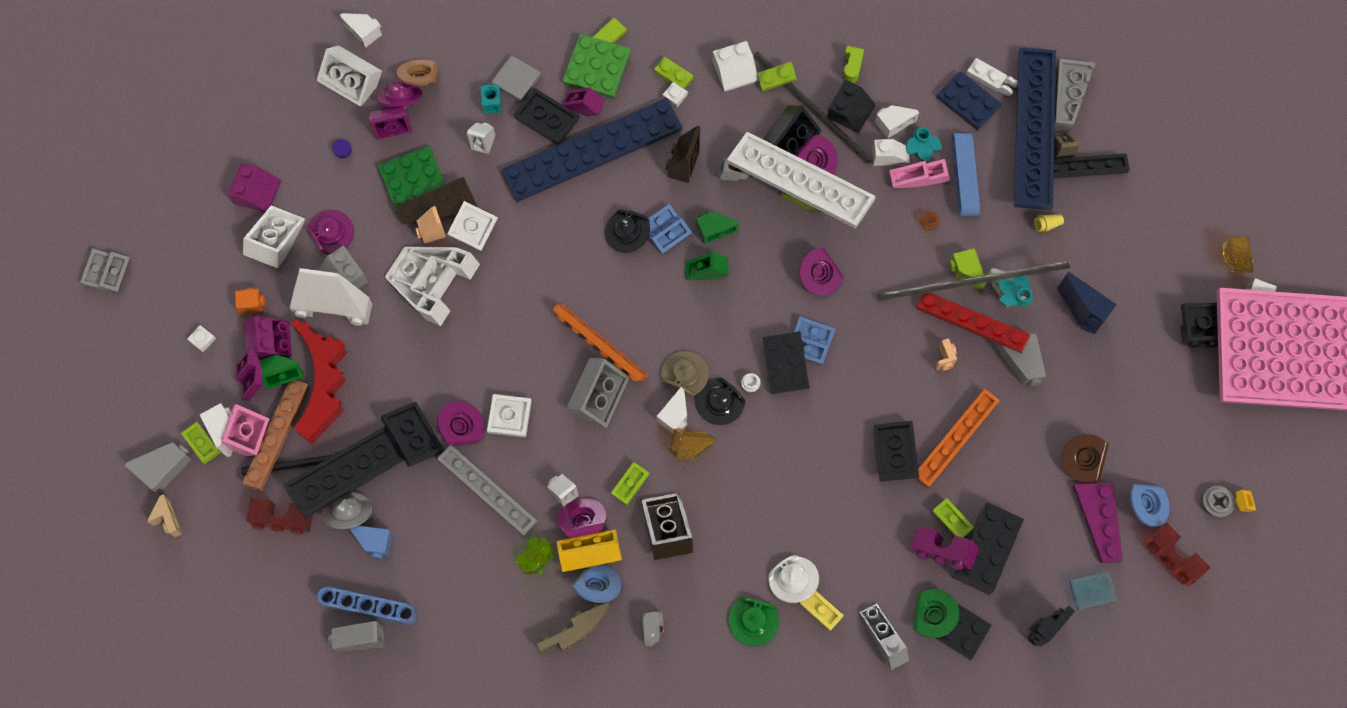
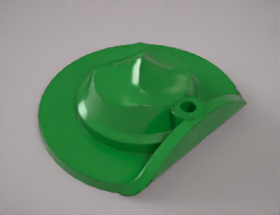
M938 589L920 592L917 596L913 630L929 638H939L949 634L956 627L960 617L959 606L954 597Z
M741 597L733 605L729 613L730 631L742 644L748 646L764 645L775 636L778 630V610L771 604Z

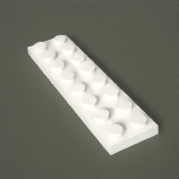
M749 132L745 133L727 159L728 164L855 229L875 201L874 195Z

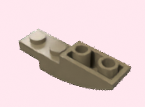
M595 603L592 605V609L586 612L585 610H580L573 614L574 617L571 618L573 627L565 626L558 630V634L552 637L549 634L539 639L540 642L537 643L540 653L543 654L557 646H560L564 653L582 642L605 618L610 609L609 603Z

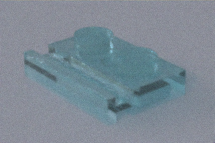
M1109 572L1069 581L1074 601L1077 604V610L1118 601Z

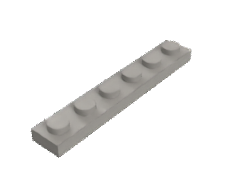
M450 445L437 458L441 464L523 536L537 523L533 516L453 446Z

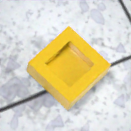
M1240 490L1235 492V502L1240 511H1256L1251 491Z

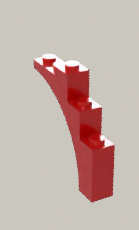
M295 319L291 325L305 340L310 349L314 363L315 378L310 402L303 416L294 426V429L310 444H313L344 411L340 405L342 402L334 394L346 382L342 377L344 373L336 365L347 352L344 349L345 344L340 339L336 338L334 340L331 336L325 339L319 332L313 333L311 331L312 327L307 322L303 321L301 323L298 319Z

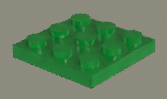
M430 146L378 165L397 214L396 206L445 185Z

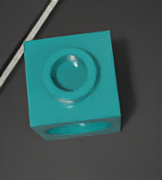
M499 84L481 86L484 114L501 113L502 104Z

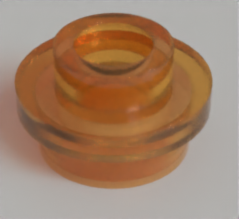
M926 212L921 217V225L927 230H933L939 224V217L934 212ZM926 220H932L933 223L930 224Z

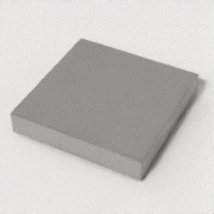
M511 55L491 84H499L501 91L522 102L542 75L540 71Z

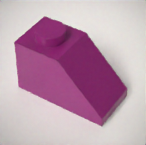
M589 87L568 91L562 105L581 115L595 116L602 111L605 99Z

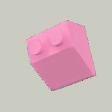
M234 404L221 442L228 449L244 456L257 455L269 418Z

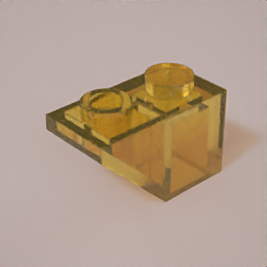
M1230 236L1222 245L1224 262L1233 273L1254 272L1249 236Z

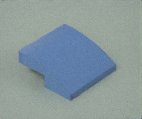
M670 204L649 217L650 234L648 239L661 254L692 233Z
M800 316L794 332H801L804 357L823 364L836 329Z

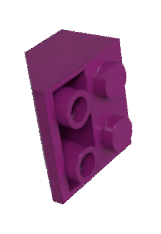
M254 316L243 323L245 352L249 347L253 348L259 360L273 355L285 358L292 356L288 320Z

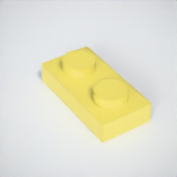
M817 591L807 600L800 602V605L829 631L844 616Z

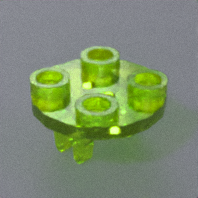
M531 538L528 546L516 559L519 568L525 574L538 573L542 575V569L547 565L550 558L553 559L555 557L552 553V544L545 538Z

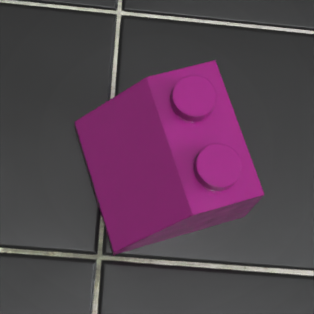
M406 106L377 109L369 114L370 125L377 140L412 132Z
M241 162L227 195L233 204L266 212L272 205L281 180L260 167Z

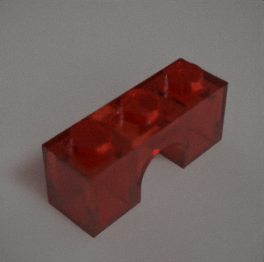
M251 498L246 522L253 529L264 530V527H268L276 532H283L285 529L291 530V533L294 534L310 532L313 515L304 519L294 503H290L289 510L284 516L275 517V504L271 500Z
M1165 523L1144 542L1147 544L1148 550L1156 554L1161 559L1162 564L1176 574L1177 580L1188 587L1210 569V566L1197 553H1194L1187 559L1179 557L1175 552L1174 546L1181 537L1168 523Z

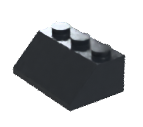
M788 105L763 140L796 156L800 148L812 136L819 135L822 130L802 105Z

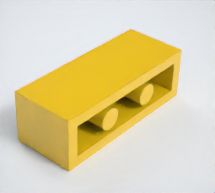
M616 529L557 541L562 572L622 560Z

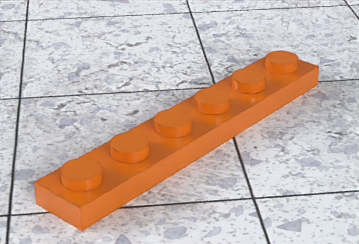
M557 304L554 307L553 311L557 313L556 317L562 322L567 321L575 333H581L585 336L584 340L592 346L596 345L603 356L614 360L613 364L621 370L625 369L628 372L627 375L636 382L637 380L645 381L648 374L564 304Z
M984 389L919 467V478L915 479L929 488L1000 400Z

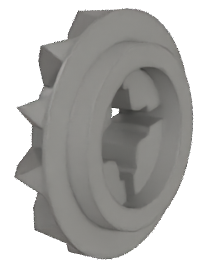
M1213 486L1202 496V505L1205 506L1206 512L1211 513L1213 517H1225L1231 514L1235 508L1234 496L1225 487ZM1224 498L1221 502L1222 507L1220 505L1213 506L1216 501L1215 499Z

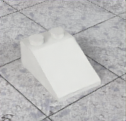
M271 205L244 237L243 255L278 268L287 257L305 222V218Z

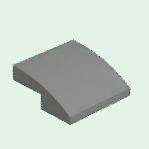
M92 248L80 285L118 292L130 257L114 252L106 253Z

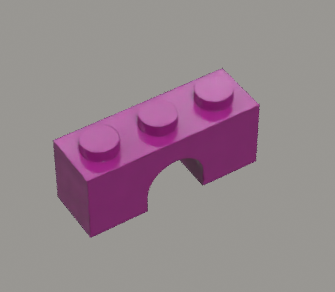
M919 526L910 546L917 557L923 560H927V558L933 559L934 562L940 565L947 563L957 570H962L963 568L971 570L979 551V547L972 540L954 536L949 546L941 548L944 538L939 532Z

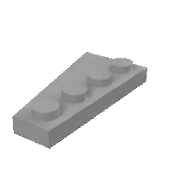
M1059 59L1055 126L1068 128L1074 126L1095 63Z

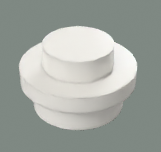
M748 373L743 376L741 386L747 392H755L760 387V379L756 374Z

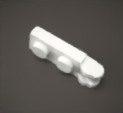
M978 58L974 60L966 73L969 77L1005 96L1013 94V90L1008 86L1016 88L1018 85L1016 79L1007 76Z

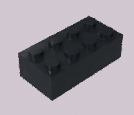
M986 502L969 537V540H972L979 547L971 570L964 568L962 570L956 569L952 578L988 595L993 593L1024 519Z

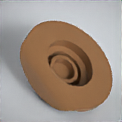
M412 60L402 64L397 69V78L403 83L413 86H427L429 83L436 84L439 66L431 60Z

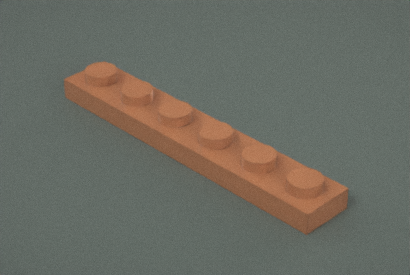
M297 380L288 383L262 439L258 453L254 456L242 482L244 486L263 491L310 388L307 383Z

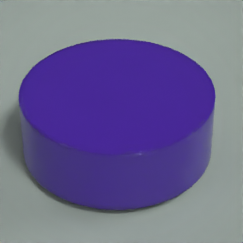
M339 139L334 142L332 150L336 157L346 158L351 154L352 147L347 140Z

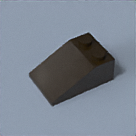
M700 126L694 127L679 137L677 144H673L671 150L673 156L672 159H668L665 170H668L669 178L689 183L700 153Z
M680 492L641 500L654 560L693 553L692 535Z

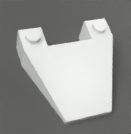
M404 247L385 278L426 321L441 326L450 313L449 308L440 300L456 274L471 280L480 264L470 252L456 247Z
M300 268L291 299L290 310L299 318L313 317L314 311L344 315L351 324L361 326L362 324L368 325L373 303L365 293L339 273Z

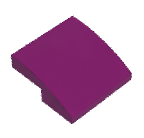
M250 347L237 362L235 381L243 382L242 400L250 401L260 389L263 379L259 359L254 349Z

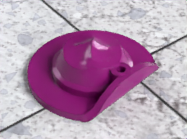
M399 80L388 84L377 95V101L379 104L387 107H402L418 102L422 98L423 93L417 86L406 84Z
M819 135L812 136L796 154L797 157L831 174H834L838 165L836 149L824 137Z
M327 210L317 214L307 226L310 234L324 254H331L343 245L346 248L354 235V227L349 217L337 210Z
M824 247L808 252L803 257L799 267V278L802 285L814 295L831 294L840 286L843 280V274Z
M461 401L451 402L442 408L437 418L439 433L448 445H468L479 442L483 438L484 420L480 412L469 403Z
M587 498L577 499L569 502L560 510L557 522L562 532L570 538L601 532L607 520V512L605 507L596 500Z

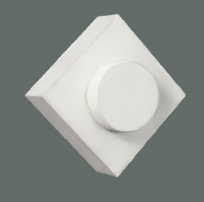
M673 82L664 92L663 99L667 98L669 103L677 108L688 95V91Z
M201 325L187 338L190 343L202 352L216 339L215 336Z

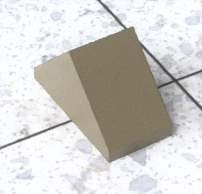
M1069 131L1054 132L1055 159L1074 157L1080 146V141Z

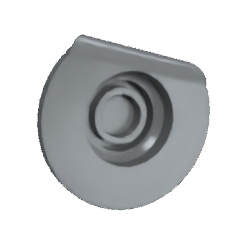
M352 491L324 507L322 518L325 524L332 528H353L361 525L371 516L372 504L364 494Z

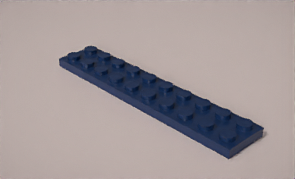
M1019 48L1014 207L1040 210H1052L1056 50Z
M665 98L501 170L516 202H519L683 130V127L668 99Z

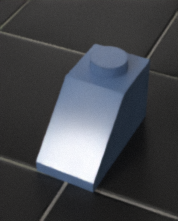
M364 526L349 528L371 558L382 559L383 556L389 557L393 536L389 529Z

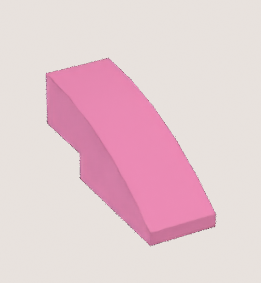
M945 159L931 163L923 161L889 170L893 188L921 187L951 181Z

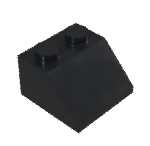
M845 79L829 106L827 118L859 134L875 107V103L862 87Z

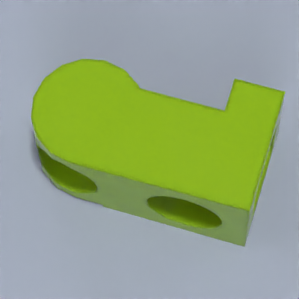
M851 46L846 47L844 60L848 61V64L843 72L844 81L846 79L855 83L858 80L864 49Z

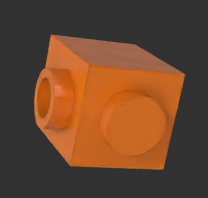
M249 287L245 290L235 291L236 310L240 315L264 313L263 306H266V298L259 289Z

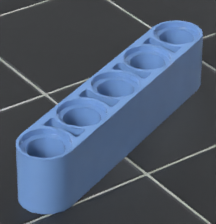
M971 132L953 133L952 153L958 213L960 217L979 216L980 201L973 134Z
M331 587L322 588L317 595L318 601L323 606L334 610L404 625H411L417 619L416 610L406 603ZM329 593H332V600L330 602H325V596ZM352 597L351 605L344 606L345 599ZM368 601H371L372 607L369 610L364 611V604ZM385 606L392 607L388 615H383ZM405 610H411V616L408 619L402 618Z

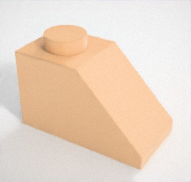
M435 206L431 207L417 220L418 228L415 229L418 238H423L425 244L446 237Z

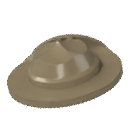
M681 351L671 355L664 362L661 370L662 382L677 389L682 387L685 393L692 396L701 392L709 379V369L705 360L700 355L690 351Z

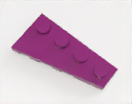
M1074 484L1072 487L1079 499L1078 503L1086 518V525L1092 534V541L1100 562L1121 563L1123 558L1114 484Z

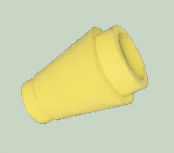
M1061 214L1039 215L1034 220L1035 229L1042 233L1064 223V218Z

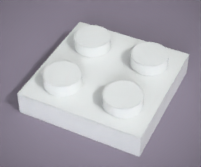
M464 201L447 235L482 252L498 217Z
M493 394L487 433L526 438L532 399Z

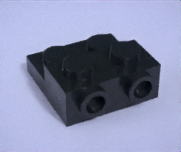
M1217 303L1182 304L1183 324L1180 326L1182 344H1188L1189 348L1201 346L1200 344H1207V347L1218 346Z
M1070 606L1064 609L1060 607L1051 616L1049 615L1046 618L1040 617L1039 620H1036L1030 626L1029 630L1031 632L1027 637L1028 641L1034 646L1038 645L1039 647L1050 642L1073 615L1075 610Z

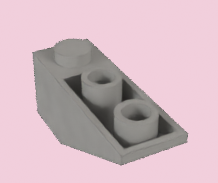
M876 603L860 611V616L890 669L893 670L908 662L907 647Z

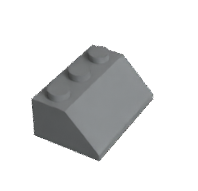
M589 358L566 409L579 418L607 428L630 377L604 358Z

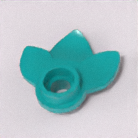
M921 127L917 128L913 133V137L907 141L906 150L909 155L917 153L920 160L929 162L933 151L942 150L940 140L932 136L927 128Z
M1018 272L1014 281L999 280V290L1003 294L999 301L1002 304L1010 307L1017 304L1019 306L1031 304L1033 294L1029 290L1030 282L1022 273ZM1020 296H1025L1026 300H1022Z

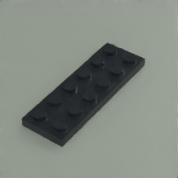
M384 426L283 484V487L302 517L306 519L403 462L404 459Z

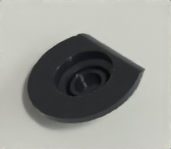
M617 210L608 220L605 228V237L608 244L614 250L622 253L638 250L649 237V218L637 212Z
M722 377L708 381L705 388L697 393L696 406L701 417L715 425H726L735 421L742 413L745 405L744 397Z

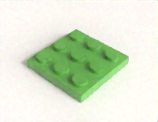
M580 34L565 73L563 84L579 89L591 87L599 95L614 99L630 57L631 48Z

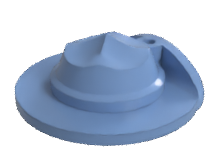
M1132 484L1130 502L1136 517L1143 524L1150 527L1164 524L1170 512L1169 499L1164 488L1153 485Z
M600 564L586 567L572 587L582 598L591 602L604 603L618 596L622 583L615 570L607 565Z

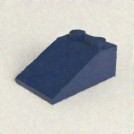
M1069 271L1057 287L1078 324L1085 331L1093 334L1097 332L1117 305Z

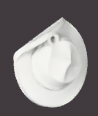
M793 555L781 561L770 572L768 581L771 591L778 599L787 603H798L807 600L815 593L819 585V574L811 561Z

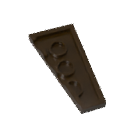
M461 177L398 205L396 209L403 224L417 222L423 214L434 206L437 209L439 218L457 215L464 201L475 207L478 206L465 178Z

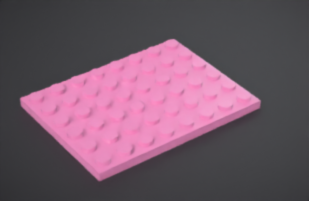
M1232 288L1217 289L1220 402L1347 411V297Z

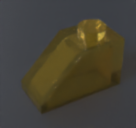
M674 429L668 451L677 460L695 459L714 445L716 439L706 432Z

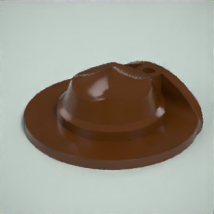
M1081 434L1072 438L1065 445L1062 452V465L1071 478L1079 482L1099 481L1109 444L1093 434Z

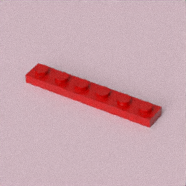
M924 291L916 306L917 310L1021 354L1030 339V334L927 291Z

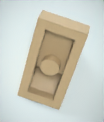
M163 494L159 497L150 514L148 523L152 526L162 523L167 534L169 533L177 537L182 535V531L170 499Z

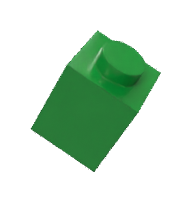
M705 212L696 218V227L703 243L707 244L738 232L739 222L716 212Z
M715 252L686 261L687 280H716L729 275L728 257Z
M279 355L259 360L262 370V381L266 389L304 377L298 361Z

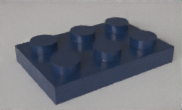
M961 71L936 96L938 100L977 131L1002 105L1001 102Z

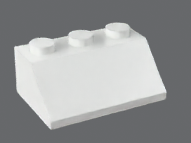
M338 45L326 49L317 81L358 106H362L377 87L382 70Z

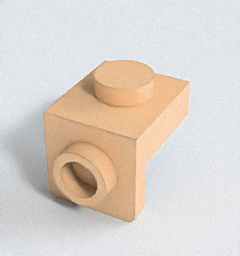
M948 338L942 340L939 345L943 360L937 362L935 365L936 370H949L953 368L957 360L955 345L951 344Z

